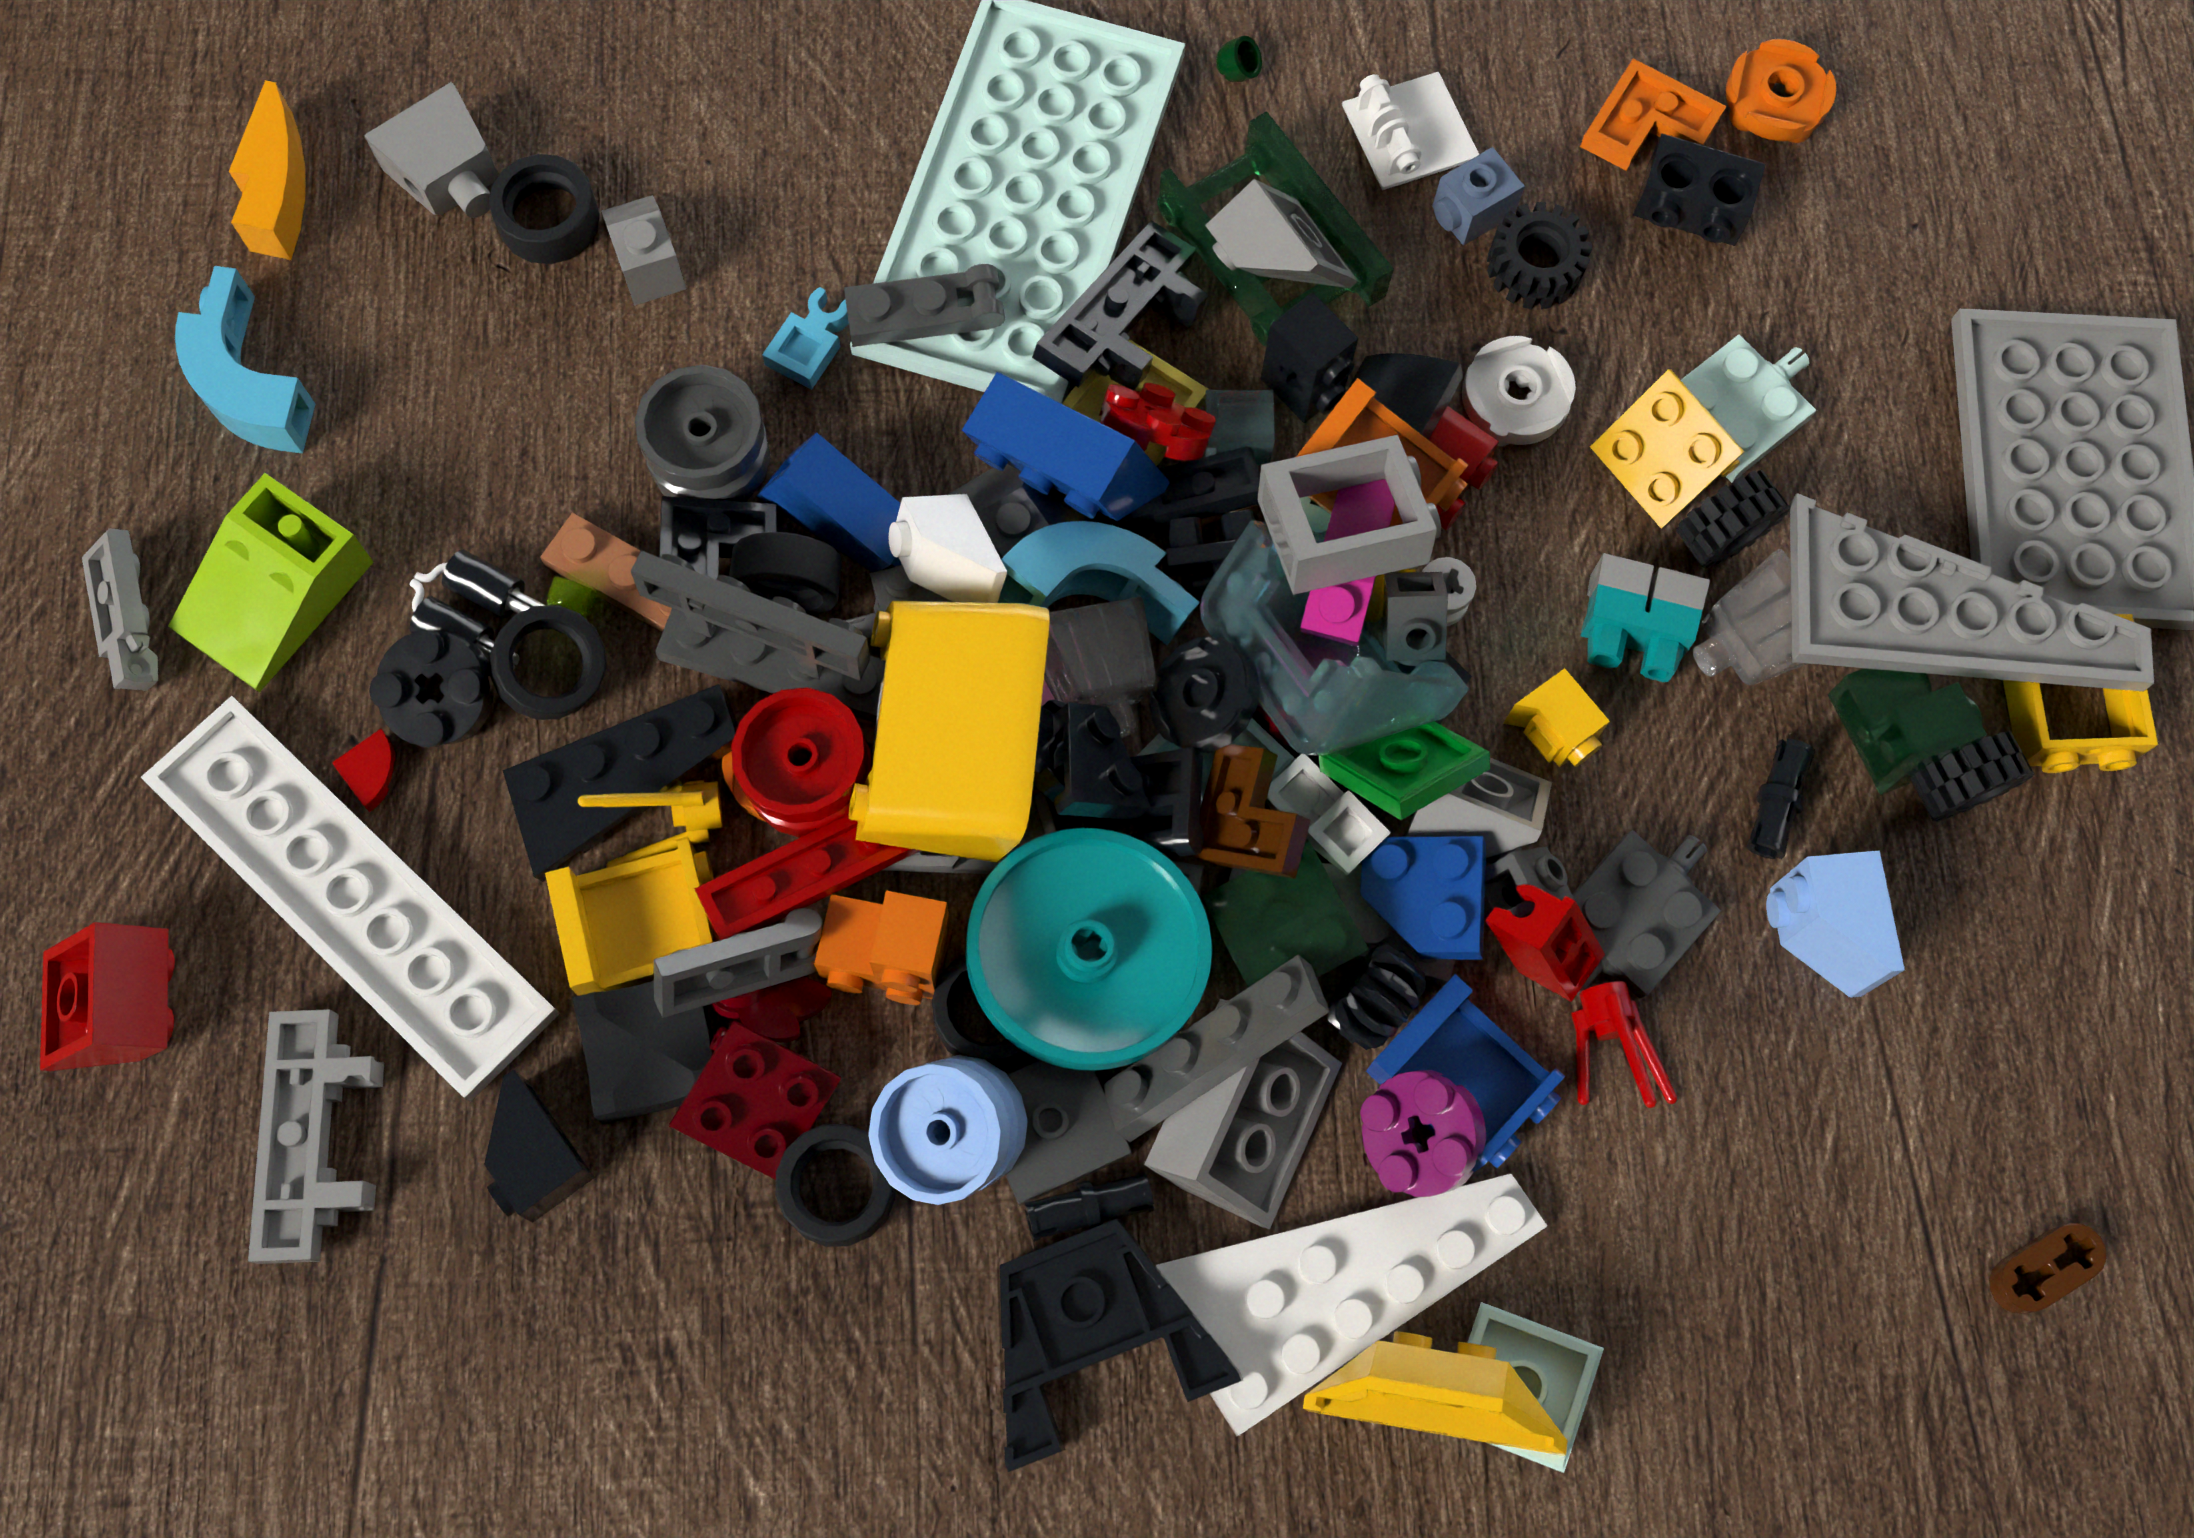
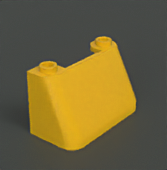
M891 601L885 612L877 611L872 628L871 646L880 647V658L886 661L872 770L868 774L865 784L855 783L850 799L849 819L858 821L856 840L996 863L1020 843L1027 828L1032 799L1050 615L1047 608L1023 603Z

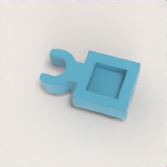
M821 287L813 291L809 297V314L804 319L791 312L762 354L765 366L811 390L840 349L839 337L833 333L843 330L849 324L846 300H843L839 308L832 313L822 311L827 303L826 290Z

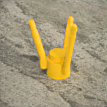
M688 781L682 786L675 784L667 791L661 793H614L582 795L578 798V804L581 807L671 806L674 827L686 826V832L611 860L606 864V868L678 849L677 839L689 837L692 844L710 842L708 829L723 828L718 781Z

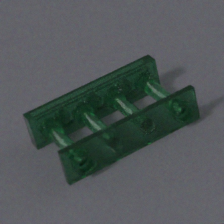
M1267 111L1249 121L1245 154L1186 188L1171 168L1161 172L1157 205L1162 217L1171 227L1177 225L1191 245L1196 248L1201 258L1250 319L1252 331L1263 346H1267L1270 325L1312 292L1325 305L1348 291L1358 293L1368 307L1386 297L1394 268ZM1254 173L1259 176L1264 175L1273 188L1299 201L1357 278L1358 282L1351 288L1317 284L1279 307L1262 285L1270 280L1271 277L1258 276L1240 268L1233 271L1219 259L1212 247L1217 240L1205 226L1211 219L1200 205Z

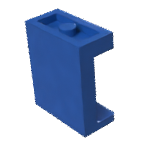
M1454 974L1376 1057L1366 1072L1381 1085L1386 1080L1401 1073L1433 1070L1444 1074L1441 1076L1450 1079L1455 1085H1463L1472 1093L1481 1109L1486 1127V1142L1483 1153L1478 1154L1476 1164L1472 1168V1171L1475 1173L1488 1161L1497 1169L1516 1150L1522 1141L1514 1135V1132L1528 1117L1538 1124L1555 1107L1562 1097L1554 1091V1088L1565 1076L1557 1068L1551 1072L1546 1071L1467 998L1473 990ZM1432 1124L1423 1125L1435 1136Z

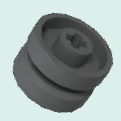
M696 365L678 368L657 379L643 395L635 417L637 441L646 459L651 477L664 496L740 502L751 497L765 479L771 456L768 436L762 421L758 400L745 381L726 369Z

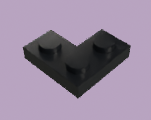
M670 496L661 497L659 558H661L662 554L675 555L690 563L696 572L714 579L719 575V558H732L733 547L739 539L755 533L777 532L776 504Z

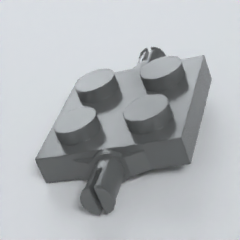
M1631 830L1621 838L1572 893L1573 900L1577 902L1605 953V956L1577 995L1585 990L1602 971L1605 974L1618 978L1620 981L1626 982L1627 988L1639 999L1648 996L1721 912L1712 901L1693 885L1690 877L1687 875L1692 867L1708 851L1704 843L1692 850L1700 841L1698 838L1688 835L1684 842L1668 858L1655 851L1635 831Z

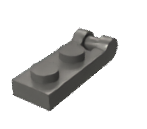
M979 264L970 267L966 272L844 287L852 347L988 330L1001 326L1005 321L1002 301L996 299L995 291L1000 286L997 268L990 264ZM974 297L975 302L971 306L959 307L958 299Z
M795 909L786 916V920L783 923L748 933H738L727 939L691 949L678 950L670 955L654 959V1001L662 1018L815 972L817 969L814 963L819 946L817 942L822 934L821 916L812 909Z

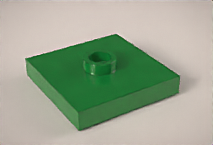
M1406 706L1320 753L1319 765L1320 772L1402 820L1490 770V752Z

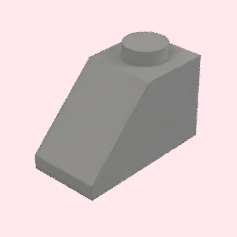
M653 195L601 211L634 306L686 290L673 245Z

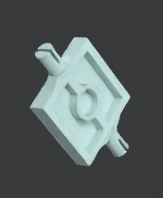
M1737 335L1681 379L1683 384L1744 450V453L1738 458L1740 461L1738 467L1725 476L1731 483L1806 424L1816 412V409L1792 387L1789 379L1809 365V358L1806 353L1798 358L1802 349L1794 347L1778 362L1772 364L1765 360L1744 338Z

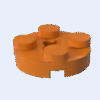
M1772 39L1762 42L1758 49L1750 51L1748 54L1745 51L1739 56L1728 77L1726 100L1731 109L1729 119L1738 130L1750 131L1762 138L1775 141H1790L1792 143L1804 142L1823 123L1836 97L1835 77L1830 69L1826 75L1824 69L1817 63L1819 55L1806 45L1785 39ZM1775 83L1785 85V93L1793 96L1781 97L1773 93L1771 89H1773Z

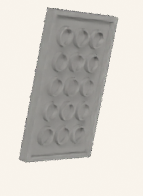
M1960 308L1951 319L1971 560L1991 567L1990 574L2019 584L2022 580L2044 588L2043 594L2074 606L2083 602L2111 614H2132L2135 623L2148 628L2194 630V468L2176 319Z

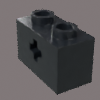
M1312 292L1270 325L1260 379L1303 423H1306L1318 412L1326 415L1334 409L1347 392L1345 388L1348 376L1355 366L1353 358L1359 338Z

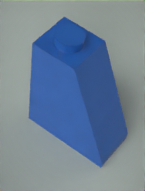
M817 432L789 454L757 494V497L764 503L776 504L778 512L871 572L880 571L891 564L894 567L902 565L899 557H894L891 553L888 537L890 525L896 522L901 503Z

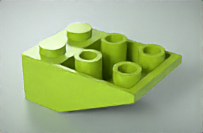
M264 473L225 516L168 626L260 693L374 562L354 534Z

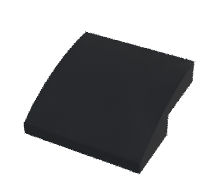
M1404 353L1375 354L1364 358L1348 389L1357 378L1376 392L1374 398L1429 440L1461 382L1463 373L1460 363L1446 359Z

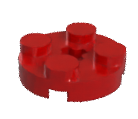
M1144 383L1141 392L1121 385H1109L1099 413L1101 424L1135 440L1143 451L1147 450L1149 442L1168 446L1164 457L1176 460H1197L1203 457L1216 419L1206 411L1192 407L1186 408L1173 402L1176 396L1175 393L1164 386L1154 383Z

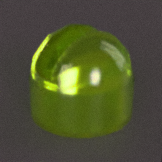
M554 577L548 591L547 604L562 606L580 613L586 618L593 608L598 592L577 582Z

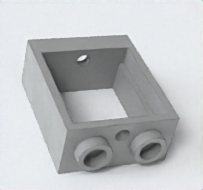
M1398 435L1261 465L1257 500L1293 595L1429 564L1435 538H1439L1441 535L1440 517L1436 506L1433 503H1426L1420 489L1421 474L1418 463L1413 456H1406ZM1382 479L1386 480L1403 524L1316 543L1299 498Z

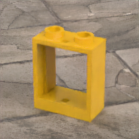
M2114 614L2134 622L2132 614ZM2003 680L2012 734L2029 765L2042 766V771L2045 773L2066 772L2084 764H2099V769L2102 771L2123 770L2137 764L2136 759L2158 745L2147 689L2143 692L2103 688L2112 738L2050 740L2040 683Z

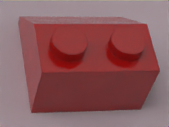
M94 922L43 952L40 1071H57L139 1062L167 1049V1042L170 1040L174 1028L173 1011L168 1007V982L172 978L175 966L174 953L168 948L169 929Z

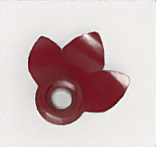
M803 976L712 1003L711 1006L720 1015L739 1019L742 1025L775 1042H789L799 1038L800 1028L798 1021L807 1020L821 1012L830 1002L832 991L828 987Z

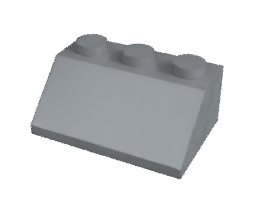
M1220 999L1216 1009L1229 1000ZM1301 1031L1166 1118L1144 1165L1180 1189L1260 1227L1270 1229L1342 1063Z

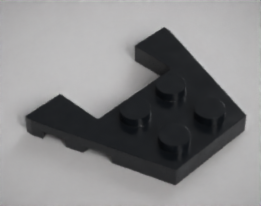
M1118 1219L1000 1265L1001 1337L1005 1361L1003 1413H1006L1007 1439L1004 1454L1008 1472L1066 1450L1044 1389L1045 1384L1148 1343L1164 1338L1187 1402L1244 1381L1239 1369Z

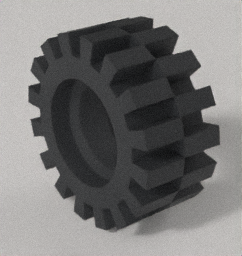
M1536 202L1533 212L1530 211L1526 203L1518 207L1516 215L1510 211L1504 216L1502 224L1499 223L1488 253L1487 262L1490 263L1487 272L1489 278L1496 277L1493 286L1498 293L1506 287L1509 289L1506 300L1514 304L1518 296L1525 298L1523 308L1532 309L1535 300H1540L1541 309L1551 308L1554 298L1560 305L1567 301L1570 293L1572 295L1575 293L1591 259L1589 256L1592 251V241L1586 242L1589 235L1586 226L1575 229L1579 217L1573 212L1565 219L1561 217L1564 207L1555 204L1551 213L1545 211L1546 202ZM1526 244L1543 245L1556 254L1559 263L1552 268L1535 267L1527 263L1520 256L1519 248Z
M1763 470L1749 472L1745 477L1742 475L1735 479L1730 486H1723L1717 490L1718 493L1713 497H1707L1703 500L1700 507L1692 509L1687 514L1688 517L1681 520L1678 524L1679 527L1676 528V532L1703 568H1711L1714 564L1723 563L1729 556L1732 558L1739 554L1741 549L1751 546L1758 537L1765 536L1770 532L1771 527L1779 524L1783 520V516L1787 515L1790 511V506Z
M2008 731L2006 733H1998L1993 737L1983 738L1976 744L1971 743L1962 747L1960 751L1942 757V760L1927 765L1925 769L1915 773V776L1911 777V781L1932 821H1941L1945 818L1954 817L1960 812L1969 811L1977 805H1983L1991 801L1992 798L2002 796L2009 792L2010 789L2022 785L2024 781L2031 779L2035 774L2012 732Z

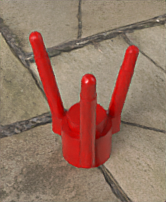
M1626 982L1603 983L1580 992L1579 996L1583 1009L1571 1013L1576 1031V1081L1579 1104L1587 1105L1590 1100V1031H1595L1599 1041L1620 1038L1637 1088L1646 1107H1655L1657 1101L1639 1049L1666 1102L1675 1104L1677 1102V1095L1642 1024L1636 1001H1631Z

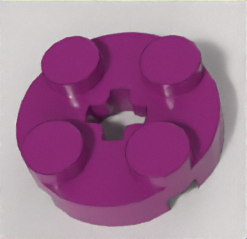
M1417 1070L1398 1074L1381 1084L1375 1094L1367 1097L1362 1104L1360 1114L1363 1122L1362 1137L1365 1152L1372 1167L1379 1175L1382 1185L1390 1191L1404 1192L1416 1197H1430L1455 1190L1467 1182L1473 1174L1470 1171L1476 1164L1478 1154L1483 1153L1486 1142V1127L1483 1114L1476 1099L1463 1085H1455L1450 1079L1441 1076L1444 1075L1433 1070ZM1418 1116L1423 1125L1432 1124L1435 1130V1136L1427 1139L1429 1150L1422 1149L1420 1143L1415 1142L1412 1136L1414 1121Z

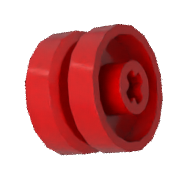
M808 687L780 690L758 701L741 719L731 744L732 770L758 815L778 832L798 838L848 815L851 794L855 783L865 784L866 778L873 766L871 765L872 752L852 710L832 694Z

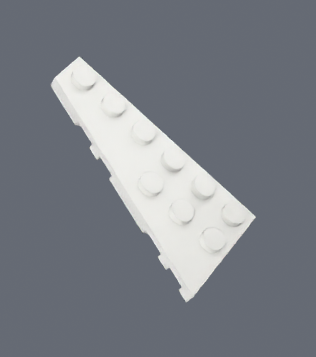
M1507 1174L1464 1185L1443 1194L1398 1202L1156 1266L1242 1375L1244 1381L1210 1394L1236 1436H1239L1359 1355L1376 1341L1381 1340L1546 1228L1547 1224L1513 1175Z

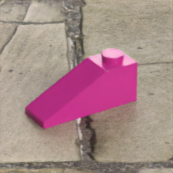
M1385 479L1338 489L1324 542L1390 527L1395 502ZM1376 576L1310 591L1300 627L1301 632L1358 647Z

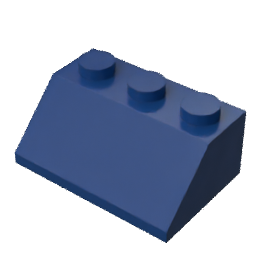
M996 372L962 428V431L978 446L974 455L999 471H1003L1007 464L1020 470L1021 473L1018 477L1043 494L1048 495L1052 488L1066 494L1065 503L1089 518H1094L1099 511L1118 521L1164 493L1170 483L1135 440L999 372Z

